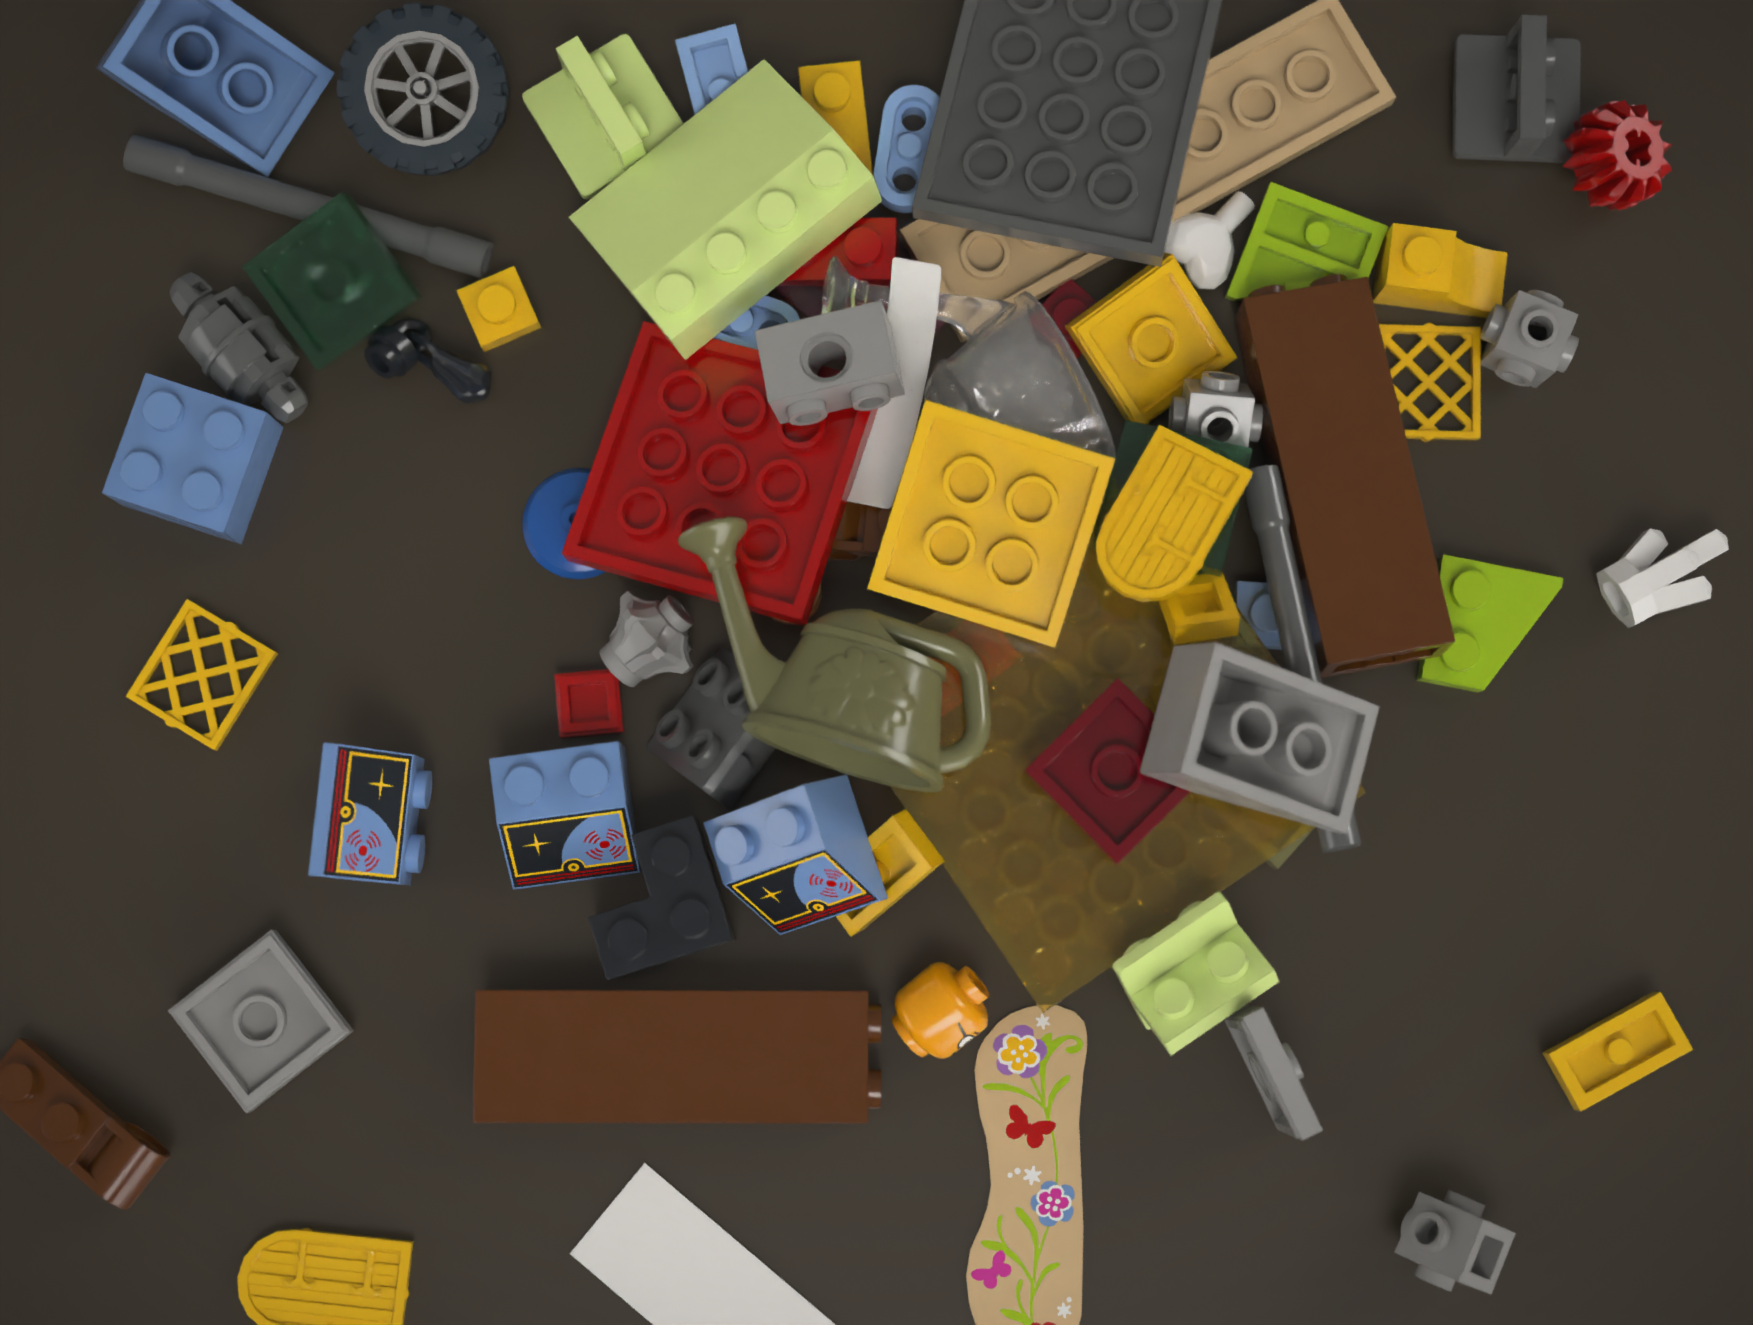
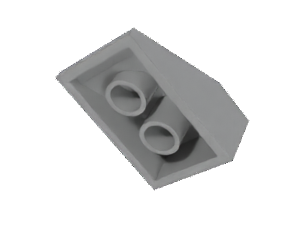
M1216 642L1174 646L1140 773L1200 795L1336 833L1347 834L1380 706Z

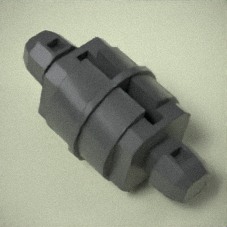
M192 272L179 277L169 291L172 302L183 317L187 318L178 338L202 367L201 371L208 380L213 379L229 399L232 398L237 403L250 406L263 399L260 404L276 419L285 423L299 417L306 409L308 400L305 392L296 380L289 377L299 360V356L291 349L290 343L277 330L274 320L269 315H264L248 296H244L235 286L216 295L217 291L204 278Z

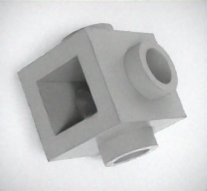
M1519 290L1504 306L1495 304L1488 315L1480 335V339L1487 341L1481 356V366L1495 371L1499 378L1509 383L1537 388L1553 375L1556 370L1564 373L1569 366L1579 343V338L1571 335L1579 314L1564 309L1563 301L1550 293L1540 290H1529L1526 293ZM1529 333L1543 338L1542 341L1532 338Z
M1205 371L1202 373L1201 379L1184 378L1182 397L1172 396L1168 416V429L1245 467L1249 441L1258 442L1261 435L1263 407L1262 404L1254 403L1255 397L1248 384L1240 383L1238 375L1220 371Z
M1447 1191L1444 1201L1419 1192L1413 1207L1403 1219L1401 1238L1395 1253L1418 1263L1414 1276L1451 1292L1455 1281L1491 1295L1516 1233L1482 1219L1481 1216L1485 1205L1453 1191Z

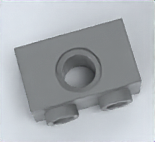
M881 300L755 330L768 403L780 424L789 422L796 426L811 425L824 420L827 417V413L851 407L858 411L874 410L887 405L893 397L905 395L891 324ZM831 360L846 362L843 370L836 376L830 378L817 376L819 369Z

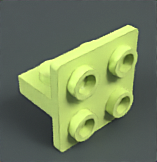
M627 34L620 35L588 54L578 36L572 38L556 48L562 70L522 94L526 107L584 199H590L598 194L684 124L632 39Z
M1221 892L1213 894L1205 901H1197L1187 906L1179 914L1177 920L1152 937L1142 938L1134 942L1127 948L1123 956L1112 965L1139 1020L1147 1030L1151 1029L1170 1055L1188 1045L1279 982L1273 967L1238 925L1229 902Z

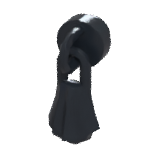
M405 318L396 321L392 326H382L369 337L368 347L364 352L365 359L370 368L383 378L390 379L393 376H404L419 361L430 369L433 375L449 388L455 397L464 403L469 404L472 402L475 404L487 399L490 394L492 372L488 371V366L442 349L431 342L432 333L429 326L418 319ZM408 329H416L420 334L412 331L405 335L403 333ZM425 349L429 350L432 353V359L422 352Z

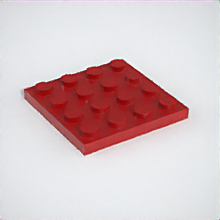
M643 321L561 554L569 562L719 603L712 574L708 572L706 564L698 555L681 548L677 539L685 530L704 521L721 517L745 519L748 527L746 533L736 546L735 556L737 563L735 568L749 611L804 626L808 622L878 409L858 411L851 407L827 413V417L824 420L811 425L796 426L789 422L780 424L768 403L759 351L757 349L712 338L685 360L656 324ZM822 366L817 376L830 378L836 376L841 371Z

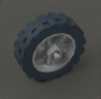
M421 3L403 4V7L393 10L389 8L381 11L374 16L375 19L367 26L362 25L356 31L348 51L345 50L341 57L339 66L342 68L340 80H337V96L341 101L343 110L341 114L347 128H350L357 143L367 153H370L386 166L405 173L437 176L467 167L473 160L489 150L506 120L510 90L505 65L500 54L488 36L472 20L447 7L436 4L433 6L422 5ZM418 43L434 44L425 72L417 70L404 47ZM447 49L458 57L466 71L436 80L434 79L444 50ZM394 53H396L410 76L406 82L379 78L385 63ZM470 82V101L466 113L443 98V90ZM378 89L406 93L408 98L386 118L380 106ZM417 105L421 109L424 138L407 135L395 127ZM438 105L459 119L460 122L448 132L434 137L431 108Z

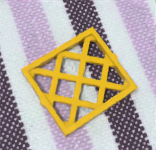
M1426 323L1424 325L1379 324L1385 352L1387 347L1400 360L1390 370L1392 379L1406 367L1421 382L1407 397L1394 385L1397 401L1400 403V414L1406 410L1421 425L1418 430H1405L1406 439H1421L1424 442H1429L1432 439L1479 440L1481 438V327L1435 326L1433 323ZM1394 334H1416L1421 341L1406 354L1391 337ZM1438 335L1461 336L1465 342L1449 355L1435 338ZM1426 346L1443 361L1429 376L1413 361ZM1469 348L1470 375L1456 362ZM1448 368L1465 383L1451 398L1434 382ZM1426 389L1443 404L1429 419L1412 403ZM1469 391L1470 418L1456 405ZM1450 411L1465 428L1461 431H1439L1434 424Z
M187 599L125 697L165 720L166 725L169 727L178 728L217 751L278 653L240 631L236 624L225 622ZM204 616L219 626L220 634L199 639L194 618ZM186 623L190 642L171 646ZM240 638L256 648L258 657L236 662L231 640ZM222 643L227 664L205 669L201 648ZM192 650L196 672L175 677L170 655ZM162 660L166 679L147 684ZM257 666L242 690L238 670ZM229 673L234 694L212 700L208 678ZM199 680L203 702L182 707L177 686ZM168 688L173 710L163 711L148 702L146 693ZM233 704L219 727L214 708ZM206 711L210 733L201 734L185 724L184 716Z

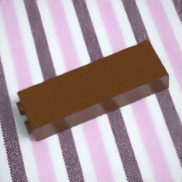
M1334 274L1313 281L1310 287L1286 291L1283 285H1270L1254 290L1247 298H1243L1234 321L1249 387L1255 397L1254 403L1262 404L1263 407L1261 439L1267 465H1277L1280 469L1290 515L1289 531L1321 677H1330L1442 656L1455 643V637L1368 277L1347 280L1346 275Z
M475 990L473 1123L868 1124V1109H881V1069H868V1043H881V1004H868V990Z

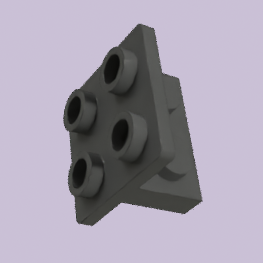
M1522 14L1507 36L1459 35L1454 42L1453 156L1457 159L1566 163L1572 157V154L1566 148L1563 141L1575 131L1574 121L1580 118V41L1569 38H1547V15Z
M724 648L717 649L711 659L705 661L698 668L694 675L693 683L675 708L665 714L659 721L655 735L646 747L650 753L729 810L732 809L776 748L751 736L743 729L741 724L745 717L751 714V711L747 704L734 654Z

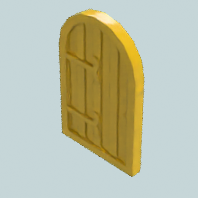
M1159 425L1111 510L1105 515L1096 541L1098 567L1107 584L1122 596L1141 602L1162 601L1183 591L1203 567L1206 556L1249 483L1253 471Z
M310 1228L278 1230L257 1241L244 1256L237 1277L239 1299L247 1315L258 1325H404L406 1301L409 1296L408 1285L414 1241L317 1231Z

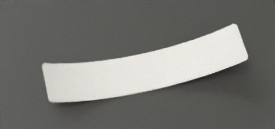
M899 257L892 259L887 317L891 324L905 395L893 397L887 405L878 408L847 501L884 509L891 508L914 437L930 364L942 270L937 264Z

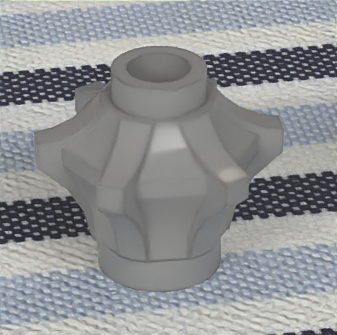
M632 590L627 591L620 597V615L616 627L609 636L610 641L599 651L601 659L610 672L629 687H635L643 679L647 680L660 673H687L694 667L689 657L692 647L688 641V629L694 625V619L688 609L673 596L668 595L661 602L660 600L644 599L636 595Z

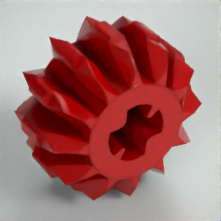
M1626 100L1619 102L1611 101L1582 114L1578 120L1574 121L1575 131L1563 141L1566 148L1571 152L1572 157L1562 167L1574 170L1577 177L1572 191H1587L1590 207L1607 206L1610 211L1615 209L1625 210L1636 206L1637 202L1652 198L1655 193L1662 190L1661 179L1672 171L1670 164L1663 155L1673 145L1662 141L1659 135L1663 121L1649 120L1646 104H1632L1629 106Z

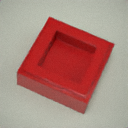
M609 669L554 674L559 737L561 739L625 733L621 681Z

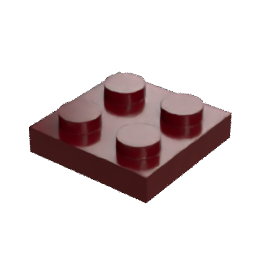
M1119 678L1023 771L1114 865H1118L1191 792L1140 773L1155 715Z

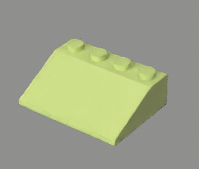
M763 59L570 215L569 218L686 360L882 202V198L874 176L843 139Z

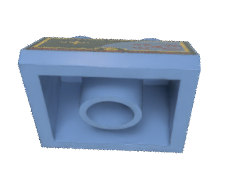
M619 741L489 758L496 822L513 890L641 873L640 862L631 836L636 833L626 748Z
M323 743L308 875L411 886L412 873H421L425 858V836L417 834L419 808L428 809L432 794V772L424 770L425 759L413 754Z
M847 774L803 784L703 822L723 885L779 935L888 899Z

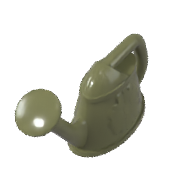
M738 517L711 519L690 527L677 539L679 546L686 551L698 555L706 564L708 572L712 574L747 704L751 711V714L745 717L741 725L751 736L783 752L834 771L883 785L920 792L942 791L944 779L941 773L963 769L981 755L990 738L991 711L986 673L981 659L969 645L954 637L871 609H842L827 613L812 623L805 624L801 631L802 638L787 661H780L772 656L762 645L735 568L737 563L735 556L736 546L746 533L748 527L745 519ZM929 657L954 666L961 679L966 720L965 730L958 741L946 747H941L942 682L946 681L947 670L943 665Z

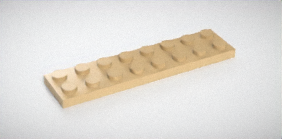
M1317 0L1209 60L1172 222L1188 214L1201 211L1393 104L1396 95L1339 0ZM921 219L900 229V238L913 260L937 264L941 267L939 305L960 342L969 339L1047 296L1071 279L1074 281L1114 259L1113 257Z

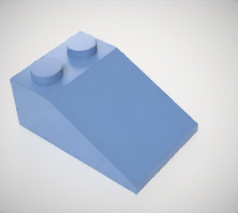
M140 0L96 67L153 107L265 177H268L334 75L333 71L231 0Z

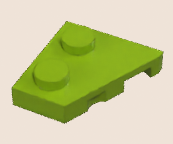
M1270 182L1225 298L1231 301H1241L1243 298H1247L1254 290L1270 285H1283L1286 291L1310 287L1313 281L1334 274L1346 275L1347 280L1362 277L1369 278L1389 226Z
M1443 554L1438 558L1437 567L1455 643L1440 657L1420 660L1416 681L1479 693L1486 689L1562 588L1563 578Z

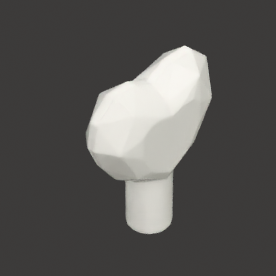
M1237 191L1215 215L1199 212L1191 213L1171 223L1165 253L1173 254L1178 263L1184 264L1188 279L1198 289H1215L1227 279L1234 255L1231 233L1254 210L1253 201L1243 192Z

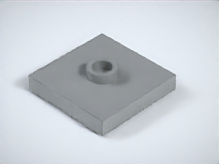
M270 930L168 1010L245 1113L252 1112L354 1031L277 930Z
M1245 1005L1224 1019L1277 1130L1300 1140L1323 1131L1299 1082L1300 1079L1304 1078L1301 1067L1290 1046L1286 1042L1280 1043L1264 1008Z

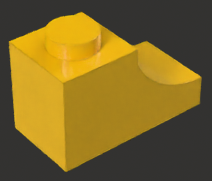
M1393 223L1386 232L1377 255L1372 295L1373 302L1375 304L1488 318L1495 304L1502 306L1507 252L1485 249L1466 243L1456 237L1457 231Z

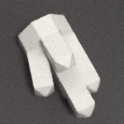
M1650 528L1639 536L1617 562L1596 573L1600 592L1612 613L1628 628L1639 624L1655 614L1711 599L1712 585L1704 576L1671 585L1668 584L1728 551L1729 546L1726 535L1716 529L1652 564L1666 548L1668 542L1661 531Z

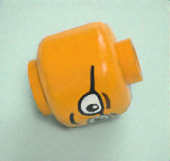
M935 962L895 994L894 1006L896 1014L892 1016L891 1021L898 1035L915 1054L920 1057L931 1054L939 1059H945L955 1054L987 1027L988 1013L983 1001L990 995L982 980L968 966H964L958 971L945 962Z

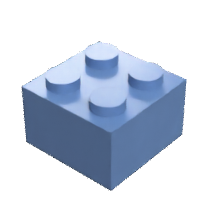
M145 373L102 494L122 506L242 545L283 426L265 411Z

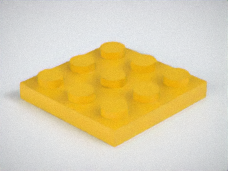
M925 400L867 589L1056 647L1115 458Z

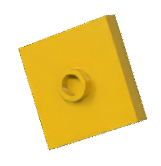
M1170 253L1164 254L1161 267L1148 265L1065 325V328L1129 427L1136 431L1170 408L1172 396L1182 397L1184 378L1201 379L1203 372L1220 371L1237 359L1236 354L1176 258Z

